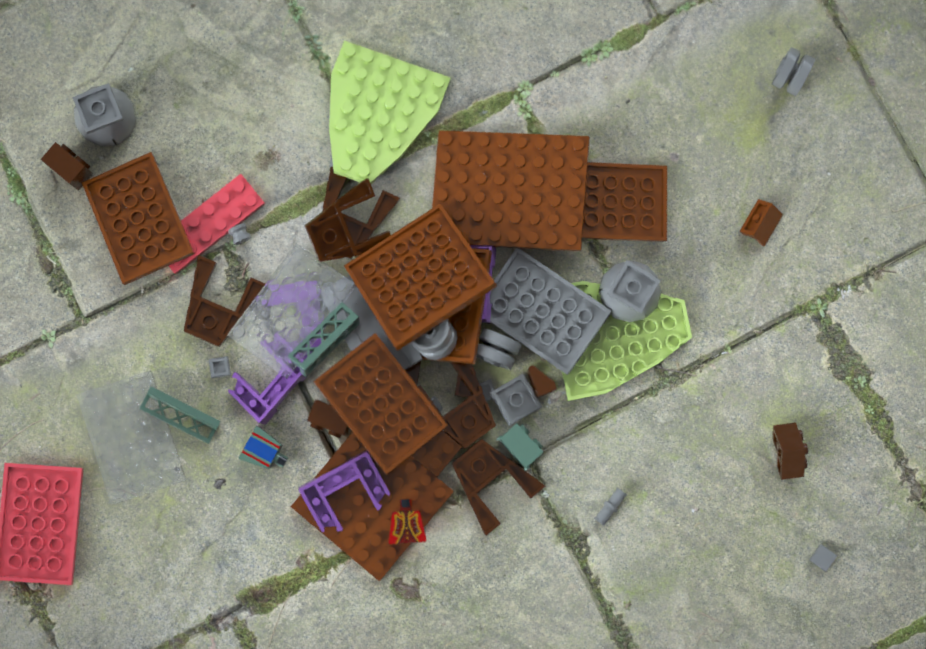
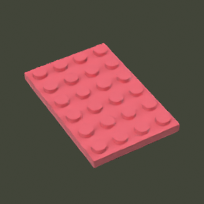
M17 463L4 464L0 506L1 581L73 585L84 468Z

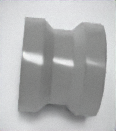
M245 223L236 225L228 230L229 234L233 237L234 245L242 244L252 238L250 233L246 231L247 226Z

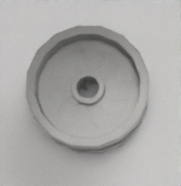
M791 47L786 56L781 60L772 85L781 89L789 79L787 92L796 96L808 77L815 58L806 54L798 64L800 51Z
M446 319L411 343L425 358L438 360L452 352L456 346L457 334L454 327Z
M483 328L480 340L489 346L478 344L477 357L494 366L511 370L515 360L505 353L517 355L521 344L507 336Z

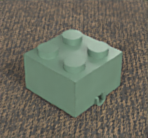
M516 423L503 436L500 435L496 440L502 443L526 471L530 467L529 465L543 453L541 450L543 446L536 438L532 440L528 436L530 432L523 424L519 426Z

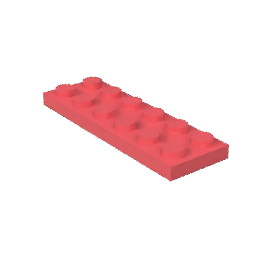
M239 174L181 220L195 254L169 265L174 274L180 272L194 261L198 255L204 253L227 235L230 228L242 223L265 204L242 174Z

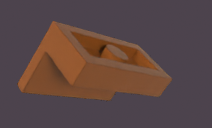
M758 199L740 232L745 236L754 238L765 247L783 214L772 203Z

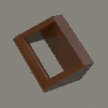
M533 365L528 368L527 375L537 398L557 390L555 382Z

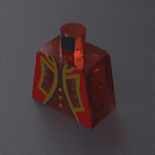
M411 499L400 500V512H392L389 544L427 542L420 510L412 511Z

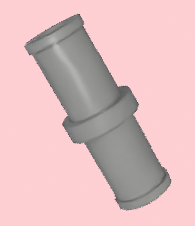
M617 487L609 500L603 503L605 504L594 519L605 526L611 515L618 511L617 507L627 494Z

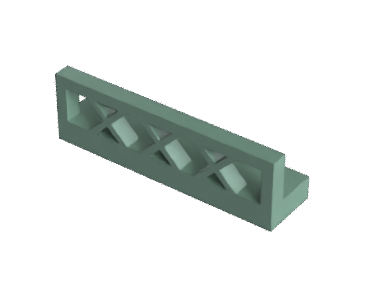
M341 302L288 355V358L307 377L360 324L359 316ZM342 309L349 314L345 320H337V314ZM326 325H335V330L332 333L323 334V328ZM313 338H321V344L318 347H310V341ZM299 352H307V358L302 363L295 358Z
M152 386L139 408L207 444L210 443L221 422ZM149 398L158 402V409L150 410L145 407ZM172 408L175 410L177 417L168 419L165 417L163 410ZM187 416L192 418L194 426L184 427L181 418ZM206 425L212 428L208 438L200 435L198 427Z

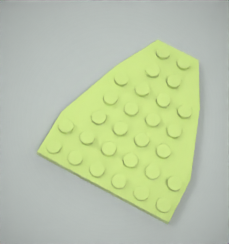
M344 40L331 73L329 134L334 173L358 182L369 178L370 183H374L378 176L384 174L388 167L405 154L415 142L417 136L425 130L427 124L438 114L451 78Z
M588 281L571 283L602 304L599 295L600 284ZM661 294L657 308L647 318L630 323L613 318L610 315L570 374L567 375L562 371L567 401L606 394L659 364L690 340L692 334L685 301Z

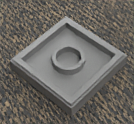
M524 374L490 392L508 426L542 407Z

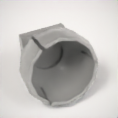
M107 83L102 86L91 87L86 92L72 97L75 103L74 117L76 128L85 140L101 147L116 146V143H122L131 135L136 124L135 107L124 91L111 87Z
M631 260L614 264L603 275L599 287L602 305L612 311L610 315L613 318L629 323L644 320L658 306L661 295L659 285L661 280L658 279L657 275L646 264Z

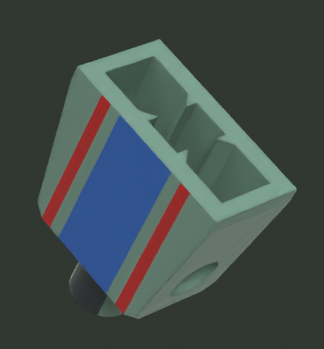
M256 426L239 459L270 469L273 463L283 468L288 457L279 453L283 446L262 428Z

